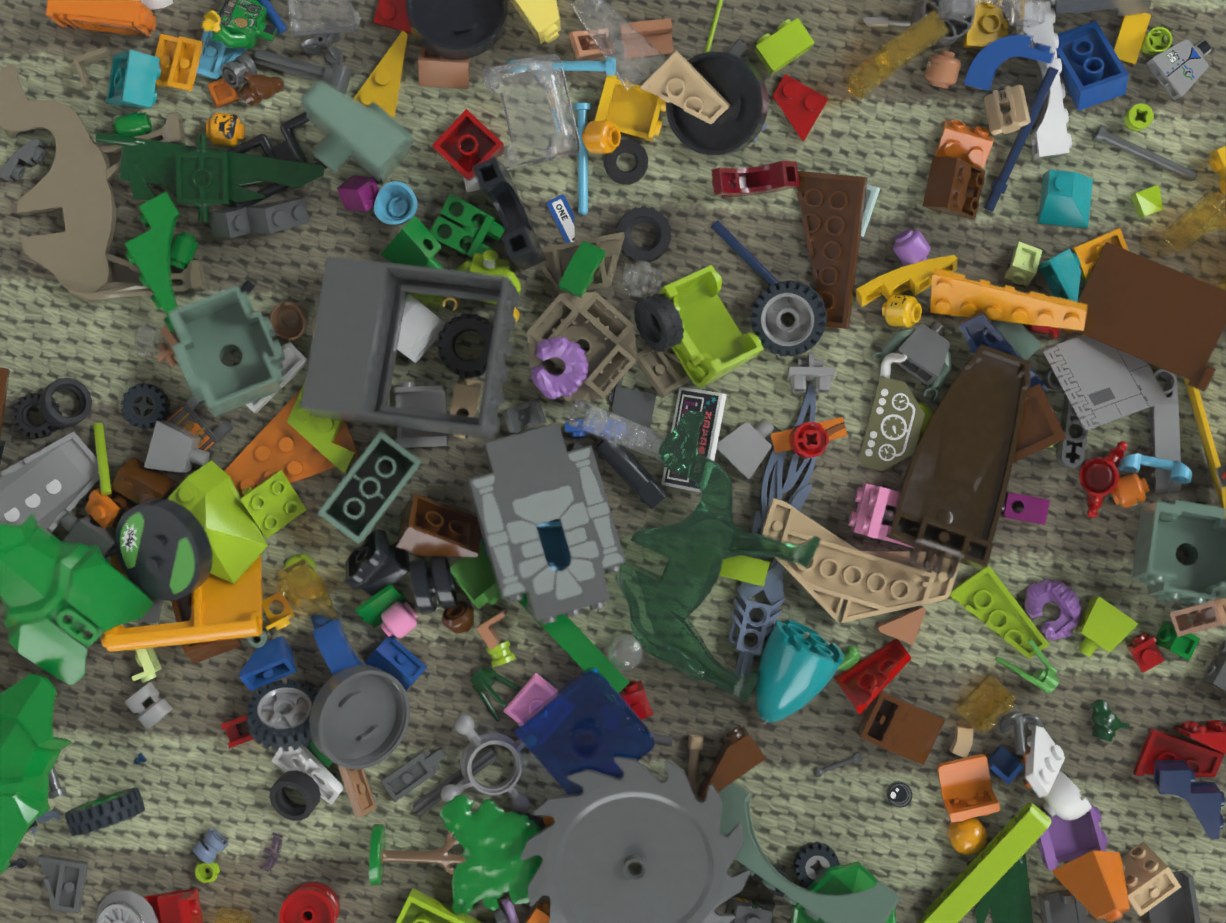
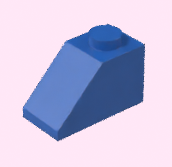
M280 636L266 642L264 646L257 648L239 673L241 680L250 691L297 672L293 651L284 637Z

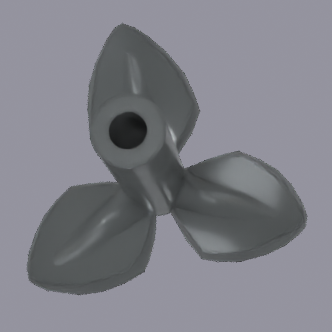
M334 21L328 24L323 31V35L318 34L316 37L307 39L301 44V48L310 55H318L323 50H326L325 60L329 64H341L343 60L341 50L332 47V44L339 41L341 37L338 23Z
M1011 712L1006 714L1005 718L1000 722V730L1004 734L1014 727L1016 754L1023 755L1026 754L1024 725L1028 723L1043 727V722L1032 714Z

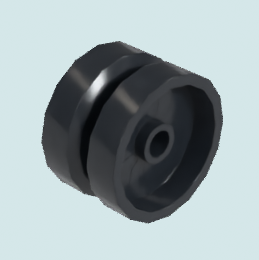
M432 556L430 568L423 558L409 562L413 591L422 615L436 611L437 599L444 610L458 606L456 584L452 578L447 556Z

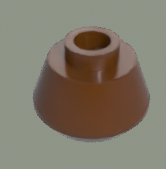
M458 601L457 607L444 610L441 621L452 632L464 634L474 624V608L470 603Z

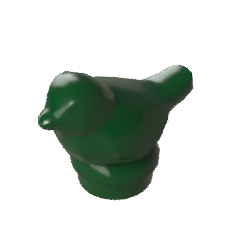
M1097 699L1094 703H1091L1093 708L1092 720L1095 724L1092 727V736L1112 742L1113 736L1115 737L1116 730L1130 727L1129 723L1120 721L1110 710L1106 701Z

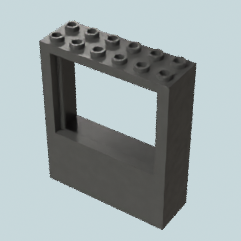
M327 256L301 408L316 417L493 439L494 433L498 432L500 426V418L497 417L498 407H502L504 393L501 392L502 382H506L508 368L505 367L506 357H510L512 343L509 342L510 332L515 330L516 318L513 317L514 307L519 305V292H517L510 279L505 276ZM407 292L497 302L479 418L388 406Z

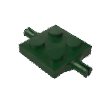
M196 134L197 150L175 152L177 204H191L198 207V222H209L208 207L216 204H230L229 153L207 150V134Z

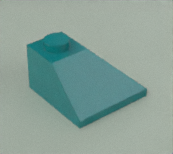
M1048 170L1045 172L1042 179L1038 224L1088 229L1093 178L1069 171Z
M1067 249L1038 265L1054 297L1074 302L1078 301L1081 270L1079 268L1080 260L1074 252Z

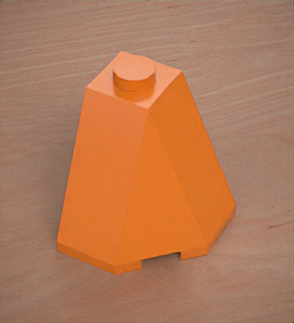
M1092 850L1052 870L1054 876L1096 919H1107L1108 922L1116 921L1123 917L1121 913L1130 910L1119 852Z

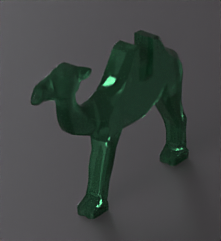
M688 411L661 444L659 456L664 467L697 483L701 490L700 502L695 510L680 523L641 529L632 536L631 541L669 558L662 576L625 560L626 563L621 564V570L617 572V582L628 603L634 637L647 654L678 668L692 678L710 682L727 693L736 695L739 700L747 703L754 691L760 673L755 670L748 674L738 675L720 664L708 650L688 616L702 604L713 590L719 578L724 559L739 555L776 557L808 568L821 538L815 535L804 543H790L769 535L747 532L735 525L732 519L733 487L730 477L719 464L698 453L700 425L705 421V415L700 411Z

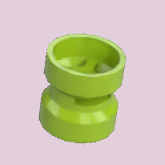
M1164 27L1153 28L1145 34L1141 46L1142 52L1149 57H1155L1167 50L1172 43L1170 31Z

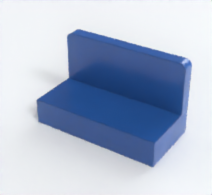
M388 636L365 662L367 665L377 667L395 677L402 684L405 691L409 689L427 668L425 664L393 636Z

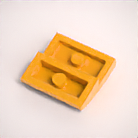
M160 34L155 57L160 58L161 74L159 79L156 80V85L192 92L204 42L181 36L178 38Z

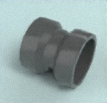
M246 54L236 57L234 62L229 61L221 67L224 80L233 88L243 84L244 80H246L244 72L247 71L251 75H257L254 61Z

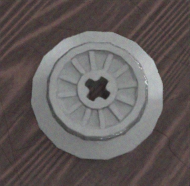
M118 890L107 895L100 903L96 915V923H158L152 906L143 896L131 890Z

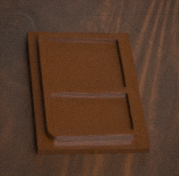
M1041 384L1026 391L1013 463L1067 439Z

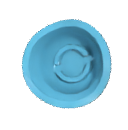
M398 181L389 182L382 186L377 194L374 203L375 215L380 221L388 225L404 224L414 217L418 207L417 198L412 189L406 184Z

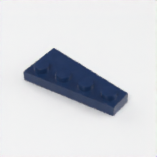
M983 312L959 322V327L973 354L980 345H984L1023 359ZM1030 367V388L1041 384L1044 392L1049 391L1048 386Z

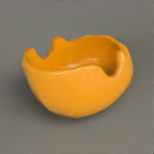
M977 817L949 823L947 836L951 845L958 853L969 856L977 854L985 848L988 842L987 831Z

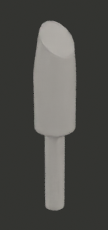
M887 17L862 18L868 27L888 28V25H911V21L888 20Z

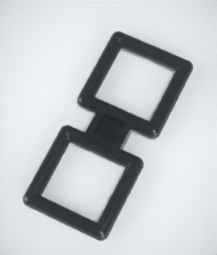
M306 112L282 123L280 130L286 141L272 147L265 134H259L227 151L244 154L261 146L266 157L308 163L292 130L310 120L306 117ZM318 161V162L314 163V164H317V165H323V166L325 167V169L328 168V167H327L325 164H323L321 161ZM274 183L257 193L265 195L264 199H267L287 189L289 186ZM264 199L240 203L232 200L235 207L252 206Z

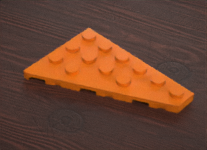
M301 389L225 469V472L232 478L240 497H243L242 491L251 487L253 490L279 470H282L291 484L336 467L287 422ZM343 420L333 443L355 452L354 460L359 459L360 457L347 422Z

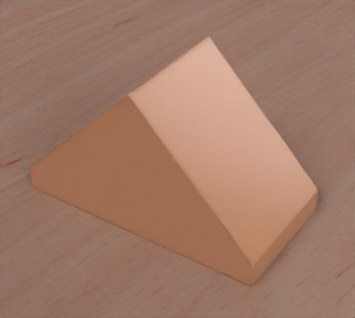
M606 29L572 31L569 33V41L576 61H593L615 53Z
M920 605L874 626L877 631L913 645L926 611Z

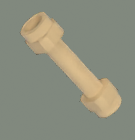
M689 735L687 748L690 749L687 779L695 797H697L699 783H697L700 750H703L704 737Z

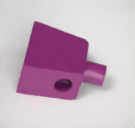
M1007 492L1001 510L1003 512L1002 517L1046 525L1050 500ZM1014 502L1024 504V510L1022 512L1013 511L1012 504Z

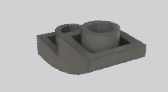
M34 139L22 146L4 164L0 170V177L12 183L20 180L25 173V163L35 167L37 163H41L44 160L47 145Z

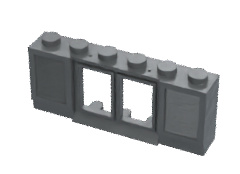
M1185 870L1172 872L1181 888L1147 911L1149 923H1201L1193 876ZM1068 889L1038 894L1042 923H1088L1086 908ZM1120 918L1114 921V923H1123V919Z

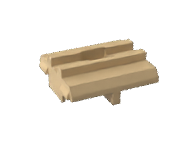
M1009 85L1004 90H994L992 94L984 97L991 135L1000 133L1005 135L1020 130V127L1031 123L1023 85L1013 87ZM1011 108L1009 113L1003 114V110Z

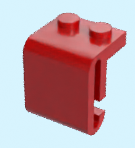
M198 888L143 896L152 906L158 923H203Z

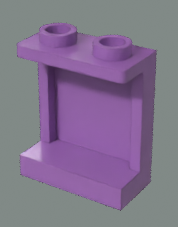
M1090 803L1092 806L1091 810L1082 817L1071 821L1063 820L1057 815L1052 817L1045 813L1052 821L1048 829L1038 838L1037 843L1043 865L1048 870L1058 868V863L1076 859L1092 850L1106 851L1105 846H1108V840L1104 831L1100 830L1099 822L1102 819L1097 807Z

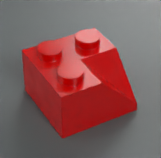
M467 109L432 145L434 151L468 181L476 177L472 169L473 166L494 156L497 158L505 150L504 143Z

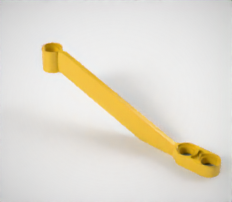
M1183 378L1219 506L1226 509V487L1221 488L1216 471L1221 465L1201 395L1198 389L1188 385L1190 380Z

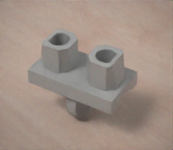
M808 352L807 360L798 359V367H789L787 372V381H790L792 393L805 392L806 381H815L816 393H828L835 375V367H823V360H814V353Z

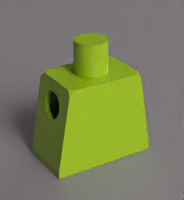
M1093 594L1084 610L1080 624L1075 630L1085 637L1077 650L1089 658L1097 647L1110 653L1138 623L1100 596Z

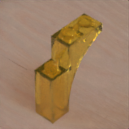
M933 10L893 38L878 53L855 68L847 79L849 83L847 84V89L853 97L858 96L860 100L864 99L897 71L943 39L949 30L936 11Z

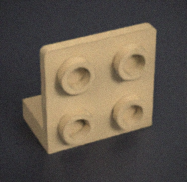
M1145 842L1133 847L1131 851L1121 857L1128 900L1139 916H1142L1181 888L1169 867Z

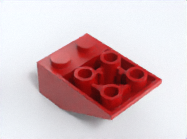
M1207 720V725H1198L1197 721H1183L1182 726H1174V730L1226 754V724H1223L1222 720Z

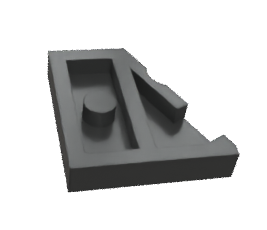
M41 854L38 856L37 861L39 865L41 864L45 875L43 880L46 889L50 893L49 899L52 909L78 914L81 911L89 862Z

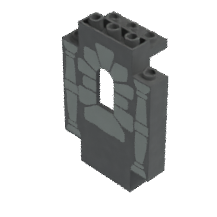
M559 423L485 443L483 448L491 474L469 479L467 484L501 600L507 598L510 603L523 599L522 593H526L528 613H532L534 622L541 621L542 625L556 621L555 616L565 613L566 618L581 614L580 608L589 606L591 611L605 607L604 601L610 600L602 570L605 569L606 574L621 570L619 565L626 563L592 446L567 452ZM560 519L571 556L570 564L565 570L555 571L548 566L536 525Z

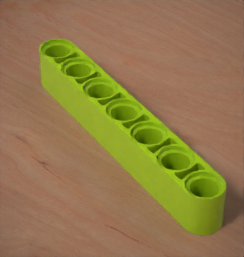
M1032 802L1027 803L925 911L926 915L921 921L917 920L916 923H958L1048 829L1052 819Z

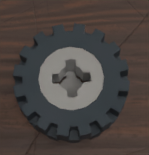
M810 842L806 846H802L800 851L796 853L794 860L795 873L805 887H809L827 867L840 865L833 849L827 844L820 842Z

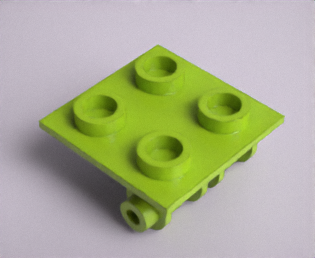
M282 470L276 472L253 490L251 487H247L242 491L243 497L240 498L266 539L306 511L305 506Z

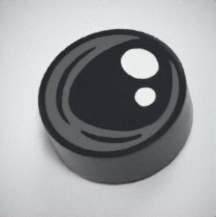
M901 781L890 784L886 792L888 801L893 806L899 808L907 806L913 796L911 788Z

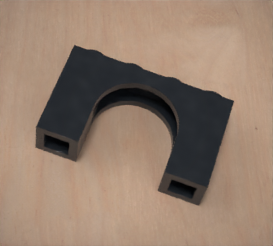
M495 156L473 166L472 169L481 190L492 201L507 234L501 237L510 259L523 270L546 261L509 170Z

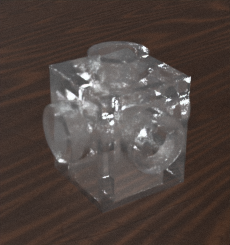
M637 260L636 264L625 263L621 288L630 291V296L644 298L645 294H659L664 271L651 267V263Z

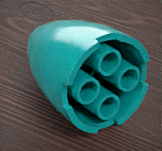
M787 619L785 623H782L778 620L767 640L758 668L756 705L757 711L760 713L759 717L768 723L778 722L807 705L822 691L843 662L844 654L835 643L827 644V641L818 635L819 632L797 621ZM805 632L810 633L807 639H804Z

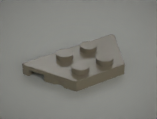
M624 232L542 248L546 261L539 263L546 277L552 281L554 288L559 294L568 293L559 289V283L581 243L585 241L605 250V258L594 272L593 281L586 291L611 287L625 237Z

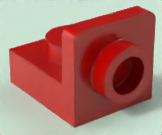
M1138 634L1131 639L1132 643L1127 645L1129 652L1142 673L1165 661L1155 644L1157 640L1153 635Z

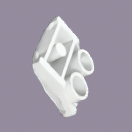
M410 294L406 296L397 349L414 363H417L438 339L439 332L443 330L445 322Z

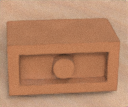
M671 18L621 23L622 46L625 59L673 53Z
M421 46L418 58L419 85L468 89L471 58H445Z
M506 608L484 620L476 628L490 650L499 645L501 637L492 624L507 614Z

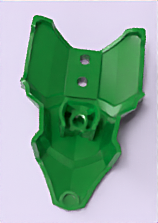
M31 514L20 525L0 522V599L4 603L3 623L8 629V642L18 653L63 682L74 685L85 675V659L88 647L104 631L141 619L153 606V598L111 566L103 557L100 548L96 544L88 546L82 543L60 541L38 526L34 514ZM70 615L72 619L65 620L63 616ZM82 630H89L92 634L84 635Z
M32 673L0 693V874L4 873L11 863L9 861L30 825L49 811V773L61 750L72 744L68 739L53 736V710L56 689L46 677Z

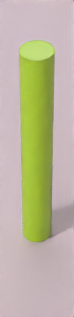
M103 423L93 424L101 494L110 495L112 491Z

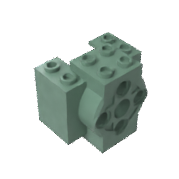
M238 285L168 312L177 335L181 340L180 343L172 347L190 391L197 402L205 400L208 409L214 417L281 391L279 383L284 381L279 370L283 369L281 361L285 360L278 340L272 341V338L276 337L270 320L268 317L263 318L260 311L250 315V313L254 312L247 292L241 293ZM236 350L243 354L242 360L237 366L227 367L222 364L223 356L229 351Z
M1173 500L1169 503L1155 502L1141 508L1132 578L1140 579L1141 584L1149 585L1148 595L1156 596L1155 600L1171 602V600H1180L1181 605L1194 606L1196 604L1205 605L1206 601L1214 600L1215 597L1226 599V509L1180 500ZM1178 546L1188 552L1189 561L1187 565H1182L1176 558Z

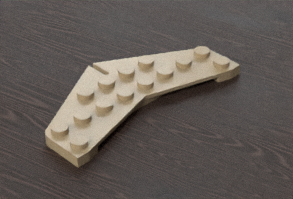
M771 498L760 534L761 544L836 622L843 600L846 599L840 623L945 600L951 594L960 565L958 563L954 577L949 578L947 577V569L951 561L950 559L944 558L941 570L938 573L932 572L936 554H934L930 568L926 570L923 569V561L926 556V552L919 551L918 559L914 565L908 563L911 551H859L796 510V508L775 498Z

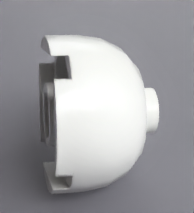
M1062 771L1058 773L1049 794L1043 796L1045 801L1042 805L1050 816L1057 815L1063 820L1071 821L1078 819L1092 809L1086 798L1080 799V790Z

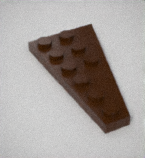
M798 171L800 187H797V197L803 215L802 223L808 254L811 257L813 267V280H815L817 293L823 300L827 312L826 326L849 329L868 177Z

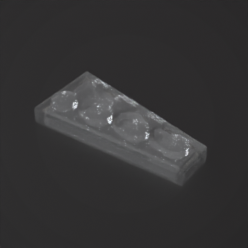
M576 0L570 5L605 59L607 57H614L616 59L615 74L627 91L654 73L667 60L665 56L604 0Z

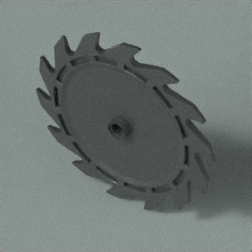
M615 757L614 761L624 772L623 776L615 777L589 769L567 776V779L582 786L583 791L575 794L550 797L534 811V815L552 816L555 821L527 839L520 859L523 861L535 855L543 858L528 884V896L531 907L543 895H547L551 899L549 923H730L735 918V914L718 913L715 911V908L742 891L750 873L749 869L736 874H730L727 871L743 845L742 823L739 822L728 834H723L720 831L722 798L713 784L709 783L705 799H696L685 771L669 760H665L668 777L660 780L636 759ZM638 862L641 865L639 867H631L629 864Z

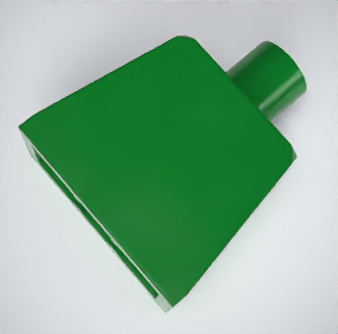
M416 216L399 231L381 253L383 257L393 264L435 269L444 268L433 258L441 249V245Z

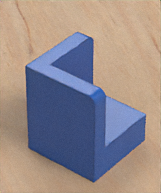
M1002 745L987 759L988 767L1008 785L1025 767Z

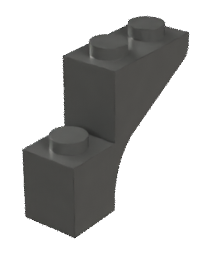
M294 198L245 207H226L209 212L212 237L233 238L248 233L270 234L309 223L305 198Z

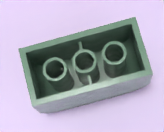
M380 431L318 514L356 543L360 544L422 462Z

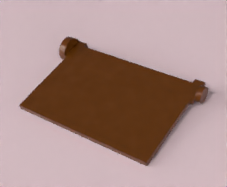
M1106 242L1078 300L1079 303L1087 304L1084 331L1062 328L1061 331L1070 335L1072 331L1078 332L1190 380L1189 386L1205 392L1216 371V368L1207 365L1226 326V290Z

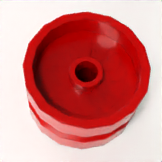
M306 881L297 885L282 904L279 911V923H336L340 913L339 900L336 893L328 885L319 881Z

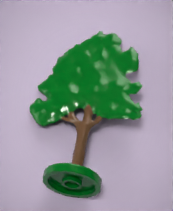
M458 795L447 802L440 810V817L449 831L444 846L437 850H385V827L383 824H373L369 853L370 886L381 885L385 862L434 863L443 866L446 872L453 875L451 881L453 891L452 909L456 915L461 913L466 915L473 911L472 906L481 899H483V905L487 909L495 911L499 908L497 899L504 892L509 893L512 903L516 905L529 903L528 884L543 858L539 855L532 856L523 861L520 858L527 839L541 830L534 821L529 820L528 816L519 815L514 811L505 813L504 809L499 808L490 799L484 800L476 811L471 812L470 808L474 801L465 795ZM459 843L463 846L462 854H448L453 845ZM450 864H456L457 868L450 867Z

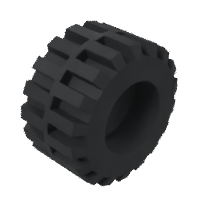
M465 313L451 318L450 322H446L443 325L444 328L438 335L437 347L439 358H441L445 367L459 376L467 378L483 376L487 368L493 324L486 318L473 313ZM466 331L477 332L484 340L485 347L482 355L472 361L463 360L455 350L456 339Z

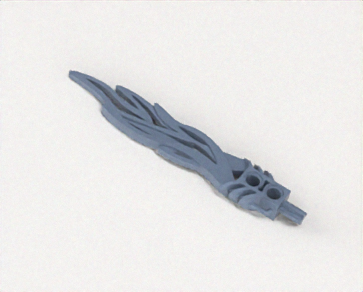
M812 383L808 385L798 419L793 429L803 423L809 405L810 414L808 422H814L816 396ZM773 447L761 483V514L759 511H756L753 518L751 531V553L753 558L765 561L768 558L769 551L761 544L760 540L757 546V528L761 532L771 498L782 501V494L792 489L810 460L809 467L802 481L787 502L800 512L812 489V485H808L815 466L816 457L804 458L796 471L799 456L793 453L787 477L782 486V471L787 451L775 453ZM773 468L767 504V487L769 476ZM775 558L768 568L764 587L743 581L736 587L739 595L737 600L735 597L733 600L736 606L735 612L731 609L730 613L733 620L729 641L735 644V649L740 650L734 674L749 677L754 654L761 655V651H764L765 646H763L765 635H767L768 640L776 624V619L783 610V608L779 609V606L785 601L786 597L783 593V571L785 568ZM763 590L770 605L748 599ZM753 608H760L762 611V617L758 621H751L749 613ZM737 625L739 629L736 639H734L735 629ZM749 632H753L756 635V642L750 646L745 645L743 641L744 636Z

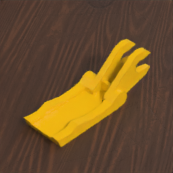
M1141 13L1123 16L1113 48L1120 61L1136 64L1151 14Z

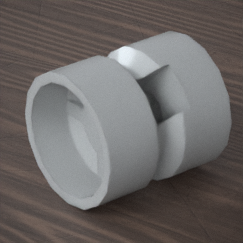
M152 682L142 687L125 701V704L132 713L139 714L138 720L146 730L154 726L173 710L165 698H159L160 692ZM150 699L153 704L145 709L142 704Z

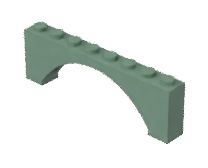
M735 782L719 792L722 798L720 831L723 834H728L739 822L742 823L743 845L734 858L742 863L740 867L742 870L749 869L750 875L753 876L756 873L762 877V883L771 890L778 888L785 893L783 895L785 900L793 905H796L798 902L806 908L804 912L815 920L821 918L826 923L887 922L902 895L881 881L877 882L875 887L847 895H827L799 887L774 868L757 841L750 814V798L753 794Z

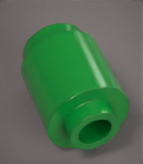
M138 111L116 117L115 123L112 124L115 135L135 137L146 135L153 131L150 118L146 112L140 113Z
M183 231L181 235L175 234L171 244V265L184 270L187 268L199 246V243L195 242L196 236Z

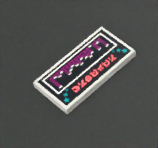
M686 387L679 388L661 485L708 494L727 394Z

